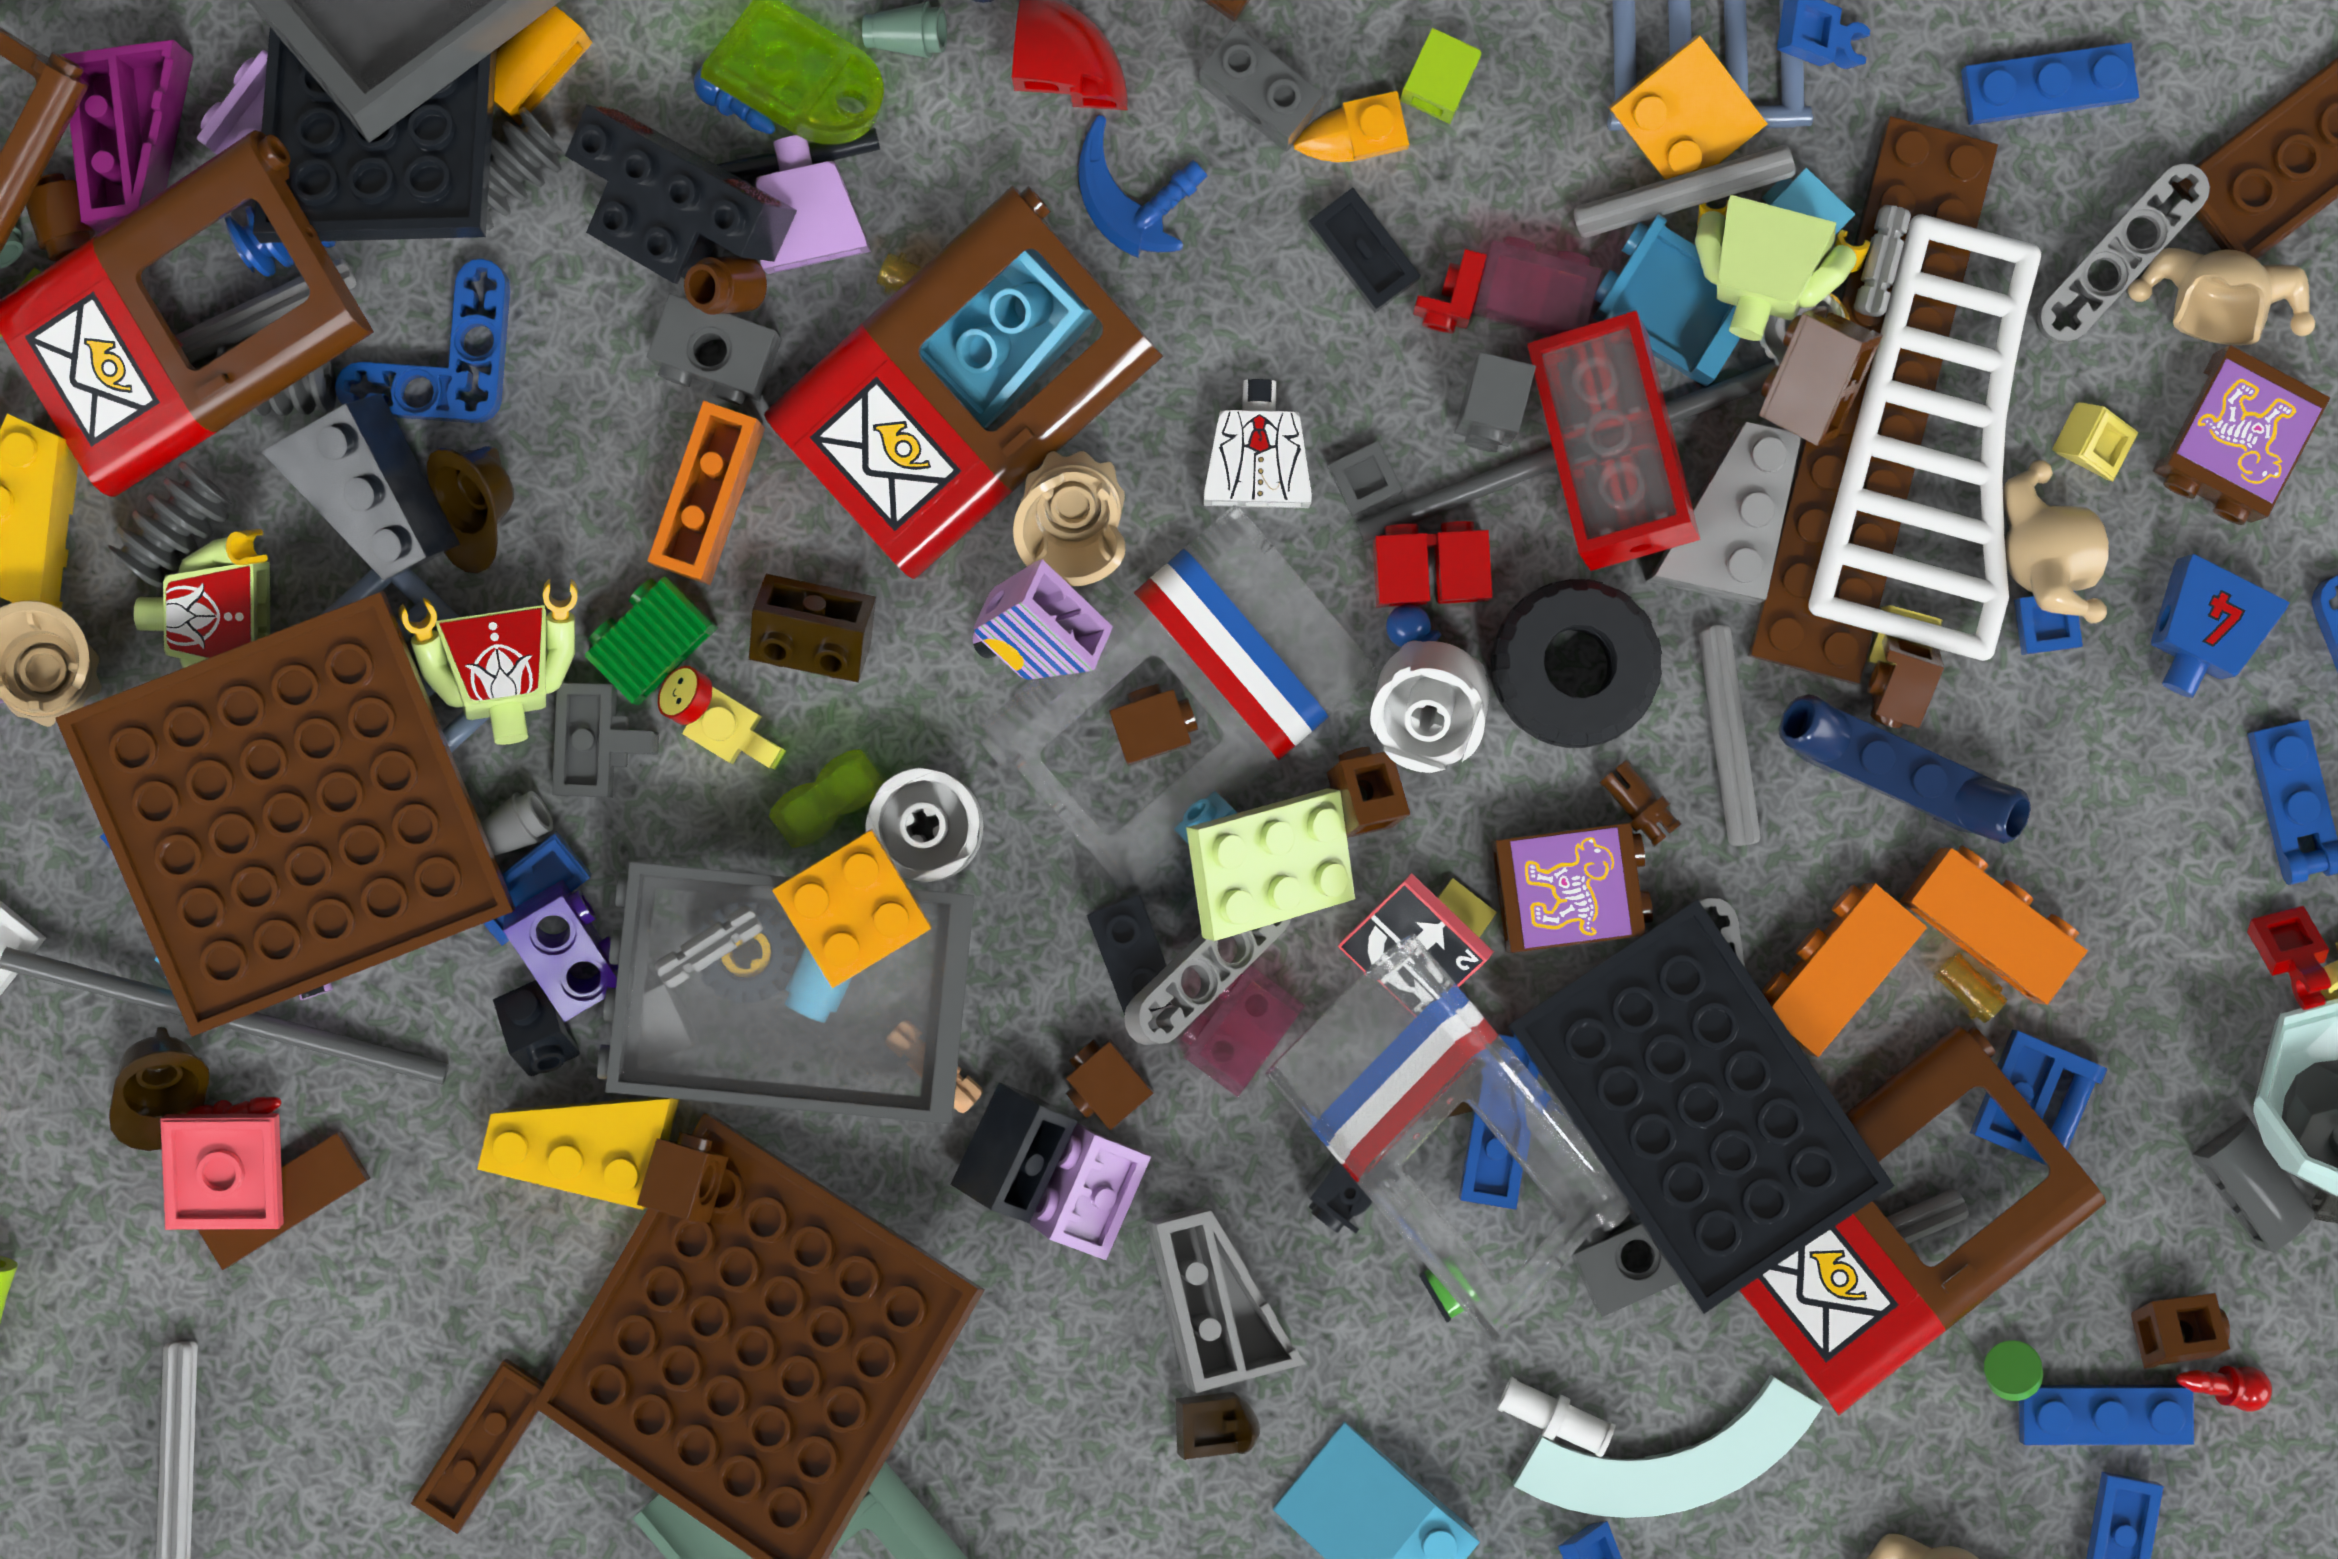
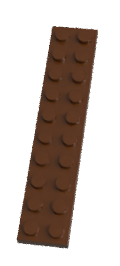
M1890 116L1885 122L1854 246L1863 245L1865 240L1871 242V238L1878 233L1874 226L1878 211L1884 205H1893L1908 210L1911 215L1910 221L1914 216L1924 214L1977 229L1998 144ZM1907 233L1900 237V239L1903 240L1904 243ZM1929 240L1921 272L1963 283L1971 251ZM1865 257L1862 267L1858 271L1850 272L1845 279L1840 301L1849 313L1850 321L1870 331L1874 330L1881 333L1886 312L1881 317H1873L1861 314L1854 308L1858 288L1865 284L1861 281L1866 261ZM1893 285L1887 288L1888 292H1892ZM1914 294L1906 326L1949 337L1957 305ZM1900 348L1892 380L1935 391L1943 359ZM1873 359L1838 437L1818 446L1805 439L1803 440L1785 510L1767 599L1761 602L1748 657L1855 685L1860 684L1873 631L1816 616L1810 612L1808 603ZM1886 402L1877 434L1921 446L1929 413ZM1871 456L1863 489L1907 500L1915 468ZM1857 510L1848 543L1893 555L1901 522ZM1842 565L1834 597L1879 609L1887 577Z

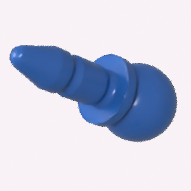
M711 61L705 63L697 70L694 77V90L702 102L710 106H716V109L722 115H737L752 129L766 134H773L775 132V125L767 111L758 106L748 96V85L744 81L737 79L736 73L729 65L720 61Z
M1413 604L1398 606L1387 618V635L1398 647H1402L1407 642L1414 640L1421 642L1437 641L1442 635L1438 630H1431V623L1427 613L1419 606Z

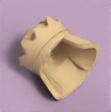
M1052 451L1047 454L1042 466L1038 470L1028 474L1024 497L1021 499V504L1018 507L1013 524L1014 543L1020 558L1027 567L1043 559L1070 586H1083L1107 577L1121 564L1126 549L1124 538L1117 527L1121 519L1125 493L1117 482L1115 468L1111 462L1097 463L1084 451H1079L1068 457Z
M20 601L0 608V697L16 716L28 718L43 726L50 727L56 722V717L82 708L89 697L100 692L101 684L96 672L99 657L86 642L84 633L72 617L53 605L38 601Z

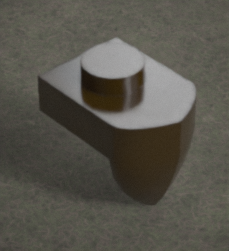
M1225 1392L1175 1398L1177 1454L1184 1460L1234 1453L1246 1454L1255 1446L1260 1435L1259 1421L1250 1405L1236 1393Z

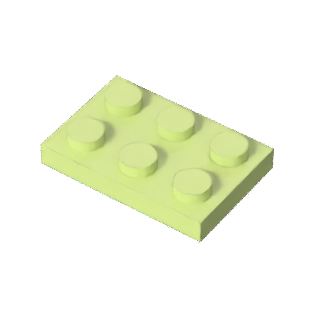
M1327 788L1186 827L1202 938L1217 941L1355 899L1340 790Z

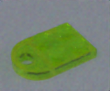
M752 0L705 60L700 76L794 134L820 144H842L863 136L876 122L884 97V83L881 73L874 61L864 51L780 0ZM843 97L855 98L863 104L865 110L858 113L847 112L837 104V100Z

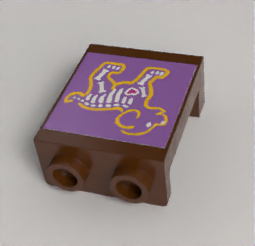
M2229 345L2213 353L2203 372L2209 377L2169 453L2165 458L2157 461L2153 472L2166 478L2163 485L2170 491L2190 499H2194L2197 494L2216 504L2213 511L2221 518L2238 525H2244L2246 521L2252 523L2267 518L2270 515L2330 397Z
M1631 823L1491 841L1506 952L1531 951L1638 937L1646 934L1645 923L1653 921L1652 902L1649 890H1640L1637 867L1645 866V850L1641 834H1632Z

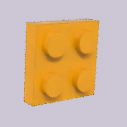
M873 829L868 830L772 889L832 989L932 929V925Z

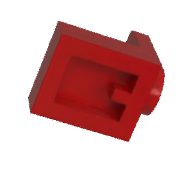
M1465 249L1461 265L1450 262L1441 295L1451 297V303L1425 296H1417L1413 315L1423 318L1422 325L1424 327L1450 334L1455 332L1456 327L1467 329L1487 254Z

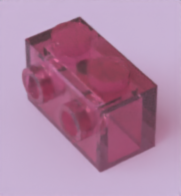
M1251 965L1218 996L1222 1002L1211 1017L1208 1018L1201 1013L1181 1038L1189 1046L1183 1053V1057L1237 1097L1240 1096L1305 1007L1302 1002Z

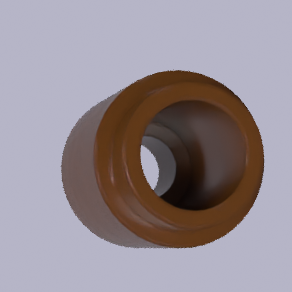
M62 173L41 176L26 204V209L39 248L47 251L49 260L59 261L89 241L95 235V230L81 222L77 182L75 180H66Z
M738 255L708 257L701 259L689 269L684 281V290L688 301L695 308L706 314L748 312L755 310L763 302L767 291V279L762 266L756 259L742 258Z

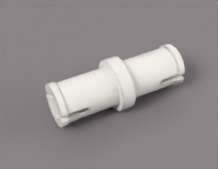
M1514 1377L1509 1379L1497 1407V1410L1501 1412H1507L1543 1429L1542 1436L1553 1440L1555 1436H1558L1595 1453L1600 1458L1604 1455L1616 1426L1611 1422L1603 1421L1569 1405L1570 1398L1559 1394L1557 1398H1554L1517 1381Z

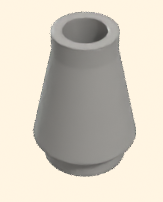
M533 791L523 795L518 792L514 793L480 822L494 856L543 842L544 834L553 829V821L546 805Z

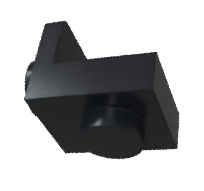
M536 980L493 999L509 1055L528 1076L555 1071L564 1062L579 1056L580 1052L577 1043L567 1033L563 1019Z

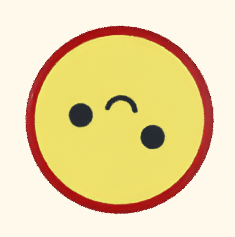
M681 666L672 671L664 680L658 694L660 713L681 725L695 722L705 713L712 698L710 678L691 666Z

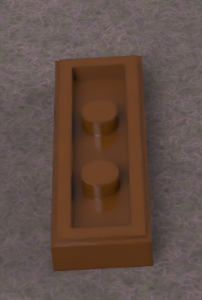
M342 1131L281 1167L284 1224L279 1229H197L222 1270L234 1265L371 1179Z
M507 1358L503 1360L410 1504L456 1534L461 1532L539 1412L532 1406L545 1383Z

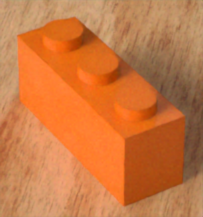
M703 400L647 562L660 569L711 586L765 431V427L758 419Z
M1960 846L1957 851L1953 848H1939L1899 902L2030 1001L2048 1005L2088 952L2086 948L2075 941L2079 932L2060 917L2050 914L2046 919L2031 908L2030 904L2034 900L2033 897L2018 885L2009 880H2005L2001 885L1987 875L1984 871L1989 865L1973 851L1964 846Z
M1864 883L1860 889L1854 884L1851 885L1833 905L1832 911L1837 916L1824 932L1818 927L1815 928L1799 945L1796 954L1801 959L1787 975L1782 970L1779 971L1761 991L1798 1046L1808 1055L1819 1057L1928 928L1876 883Z

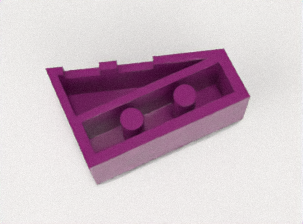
M175 40L61 54L84 68L80 78L89 84L70 121V132L81 222L100 233L167 189L194 57Z

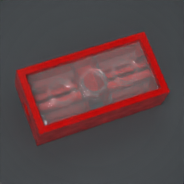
M1637 310L1527 343L1532 365L1536 366L1534 375L1578 553L1590 571L1701 540L1650 340Z

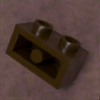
M766 573L752 609L748 660L859 683L871 646L876 596Z

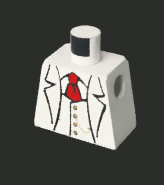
M1269 379L1244 380L1242 410H1223L1219 413L1204 490V506L1310 508L1312 493L1299 412L1276 411V381Z

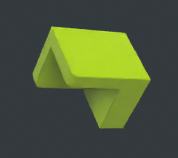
M1432 28L1403 88L1400 101L1451 124L1466 87L1480 60L1481 51Z

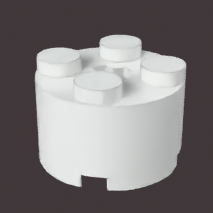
M1415 640L1404 644L1388 660L1379 676L1370 720L1374 735L1376 733L1379 741L1384 746L1383 751L1391 760L1410 770L1433 773L1445 770L1447 765L1461 759L1463 762L1476 751L1483 737L1489 704V686L1482 663L1464 650L1451 644ZM1426 705L1434 706V708H1428Z
M924 768L907 770L887 780L880 787L871 802L865 825L866 832L873 829L902 878L914 882L941 881L962 871L973 860L979 850L984 827L979 803L965 784L944 772ZM920 811H924L929 817H938L939 825L933 828L934 838L930 841H927L924 835H913L911 827L918 823L917 813Z

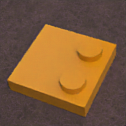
M1700 35L1694 36L1608 106L1609 110L1663 180L1721 163L1768 125Z

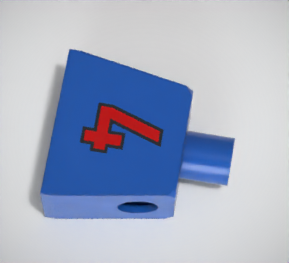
M2195 554L2178 558L2173 566L2151 639L2152 646L2175 657L2162 685L2179 695L2194 698L2206 673L2218 679L2235 677L2241 672L2281 618L2290 602Z

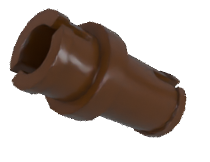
M1625 760L1615 771L1626 782L1629 789H1626L1612 772L1599 783L1608 790L1633 821L1630 823L1633 830L1638 832L1641 829L1651 841L1653 847H1655L1666 837L1657 826V823H1661L1669 834L1682 823L1667 809L1671 803L1663 795L1658 798L1632 768L1631 763Z

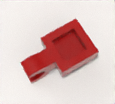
M2304 905L2251 919L2247 933L2271 975L2289 973L2294 997L2303 1010L2325 1005L2326 1000L2321 990L2331 988L2332 984L2327 972L2320 963L2326 961L2329 948Z

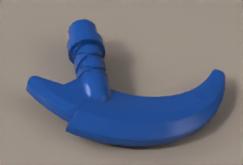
M1098 115L1087 133L1079 161L1080 191L1084 205L1095 226L1112 244L1139 258L1141 250L1157 253L1182 250L1183 243L1179 239L1164 233L1162 218L1181 199L1186 196L1190 197L1197 191L1196 187L1208 177L1207 174L1192 160L1182 170L1178 169L1171 175L1172 180L1168 182L1169 184L1164 186L1156 196H1153L1150 202L1147 201L1143 206L1139 205L1119 189L1110 175L1105 160L1103 141L1106 118L1103 115Z

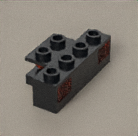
M586 104L565 154V157L608 181L586 233L675 284H678L681 277L685 279L689 269L698 261L708 257H721L725 248L742 258L775 262L797 212L796 209L626 113L618 111V109L614 110V108L610 109V107H597Z

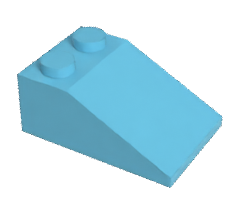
M1027 249L928 338L920 348V355L981 425L987 428L1078 340L1097 317L1038 251Z
M1346 1422L1340 1425L1273 1507V1511L1325 1559H1467L1480 1543L1475 1530Z

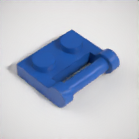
M2013 1029L1997 1065L2041 1119L2044 1117L2063 1069L2074 1074L2051 1129L2052 1133L2068 1151L2095 1083L2102 1084L2108 1069ZM1986 1092L1969 1133L2047 1166L2045 1161Z

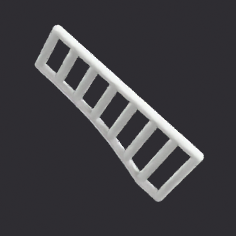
M1924 214L1916 215L1910 221L1880 333L1883 336L1873 359L1808 603L1812 614L1977 660L1985 661L1994 655L2009 600L2003 509V463L2006 419L2024 321L2041 259V250L2038 246ZM1929 240L2016 263L2008 294L2005 295L1921 272ZM1914 294L2002 317L1995 350L1906 326ZM1900 348L1991 372L1986 405L1892 380ZM1885 403H1892L1983 428L1981 462L1877 434ZM1871 456L1980 485L1981 520L1863 489ZM1857 510L1983 544L1986 580L1848 543ZM1842 565L1984 603L1976 634H1968L1834 597Z

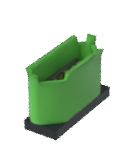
M1446 1257L1441 1262L1421 1272L1419 1277L1445 1321L1449 1322L1451 1318L1471 1306H1476V1304L1469 1302L1472 1299L1471 1295L1452 1263L1447 1262L1448 1257Z

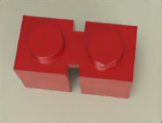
M1474 521L1441 523V532L1437 534L1419 533L1418 524L1385 526V535L1375 536L1373 540L1376 608L1398 607L1404 604L1418 606L1427 605V602H1430L1428 548H1434L1437 604L1488 602L1492 598L1489 530H1475Z

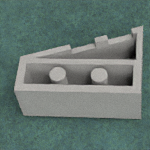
M1746 422L1739 427L1732 435L1692 504L1701 540L1665 550L1646 582L1751 605L1765 601L1767 599L1801 437L1790 431Z
M1197 1207L1146 1220L1186 1387L1198 1393L1305 1364L1299 1352L1293 1347L1277 1321V1317L1270 1305L1264 1300L1248 1274L1249 1271L1211 1210Z

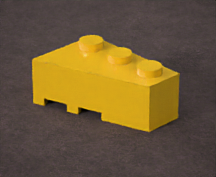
M10 414L6 415L0 428V597L12 603L20 601L43 602L62 610L63 602H60L63 567H67L69 550L66 549L69 515H73L78 461L66 444V439Z
M662 1097L513 1108L492 1113L477 1170L644 1210L646 1207L637 1205L655 1141L656 1138L670 1139L679 1099Z

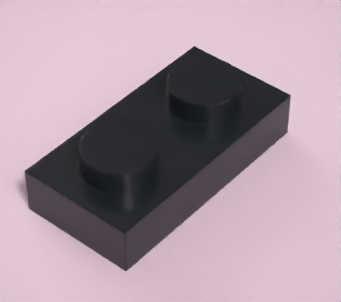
M1353 187L1308 221L1309 228L1374 313L1420 279L1421 275Z

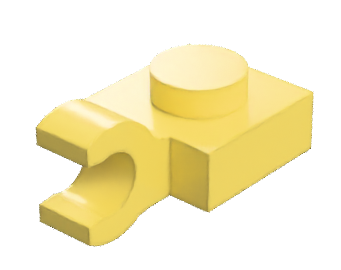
M712 687V698L705 713L695 722L688 724L682 733L731 764H734L740 752L743 751L768 768L775 770L786 753V750L754 731L762 718L761 715L715 687Z

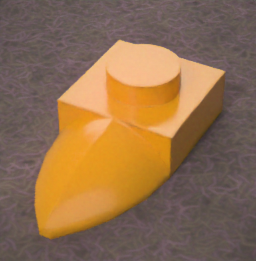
M1398 91L1344 102L1341 108L1326 113L1312 122L1293 143L1294 149L1307 156L1331 162L1357 161L1407 150L1409 148V140Z

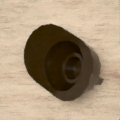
M485 446L463 453H458L453 449L440 448L432 452L427 461L428 481L460 545L444 554L453 565L464 572L478 574L490 568L496 558L498 544L497 524L511 508L514 501V488L510 477L501 465L499 451L495 447Z
M157 1027L154 1037L143 1039L129 1047L119 1064L118 1076L115 1080L109 1110L110 1129L117 1140L132 1149L145 1151L162 1149L160 1118L166 1114H187L196 1107L204 1106L209 1084V1068L201 1058L195 1055L186 1042L170 1037L165 1027Z

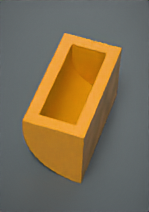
M554 6L498 47L494 104L520 126L523 121L519 109L524 106L531 113L592 44L584 29L558 7Z

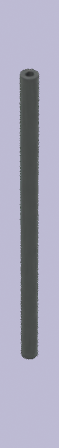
M1773 361L1665 402L1671 424L1761 390L1767 376L1776 367ZM1592 443L1572 448L1575 461L1595 454ZM1548 447L1356 521L1363 542L1374 539L1375 536L1384 535L1385 526L1413 524L1556 469L1557 464L1553 447Z
M6 947L2 953L0 969L182 1016L172 990ZM257 1012L221 1025L224 1028L441 1085L444 1084L449 1069V1063Z

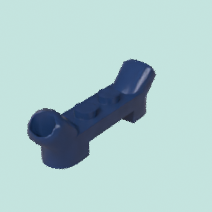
M1810 694L1798 696L1789 703L1782 714L1779 724V737L1785 745L1794 750L1797 756L1816 767L1830 773L1840 774L1934 817V820L1958 831L1974 833L2003 844L2016 839L2027 825L2031 804L2024 790L1993 780L1847 714L1817 696Z

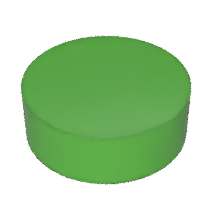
M2016 1340L2004 1341L1995 1345L1985 1358V1378L1989 1388L1997 1396L2010 1401H2020L2031 1397L2040 1388L2043 1381L2042 1362L2036 1350L2030 1345Z

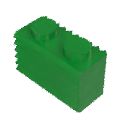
M666 576L660 579L658 583L653 578L644 582L628 600L633 608L619 619L618 622L613 617L606 620L588 639L593 647L585 653V657L632 704L638 706L664 682L672 671L677 669L719 628Z

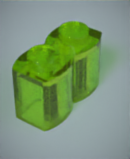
M862 749L850 750L828 762L818 774L815 782L799 785L785 793L772 807L769 817L791 848L802 849L812 847L829 838L841 825L844 816L855 815L870 808L873 798L876 797V793L887 781V778L867 751Z

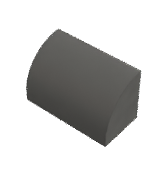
M2248 1116L2192 1154L2256 1247L2275 1253L2299 1235L2313 1219V1208L2287 1171L2280 1168L2264 1145L2261 1134Z

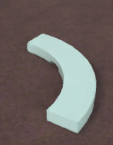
M1770 1375L1759 1393L1744 1410L1729 1423L1721 1427L1722 1430L1693 1446L1689 1445L1671 1452L1645 1456V1458L1617 1459L1610 1458L1609 1456H1602L1600 1458L1595 1454L1581 1452L1561 1445L1540 1434L1512 1484L1514 1487L1540 1500L1568 1510L1596 1516L1634 1518L1686 1511L1720 1499L1742 1488L1766 1472L1802 1437L1823 1406Z

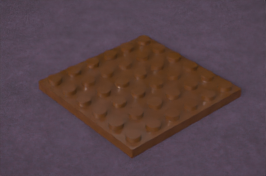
M385 591L55 718L191 1037L509 914L516 909Z
M704 1113L691 1135L713 1141L710 1151L729 1157L710 1223L688 1221L649 1208L647 1209L532 1407L751 1558L828 1559L985 1289L713 1114Z

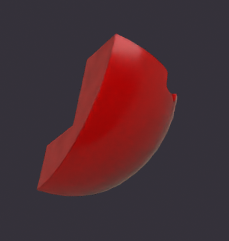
M1019 0L1012 64L1014 91L1071 94L1072 107L1128 111L1126 81L1115 50L1099 27L1081 11L1062 0Z

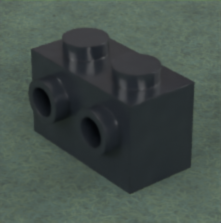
M999 1082L950 1185L992 1211L1030 1223L1078 1120L1034 1095Z

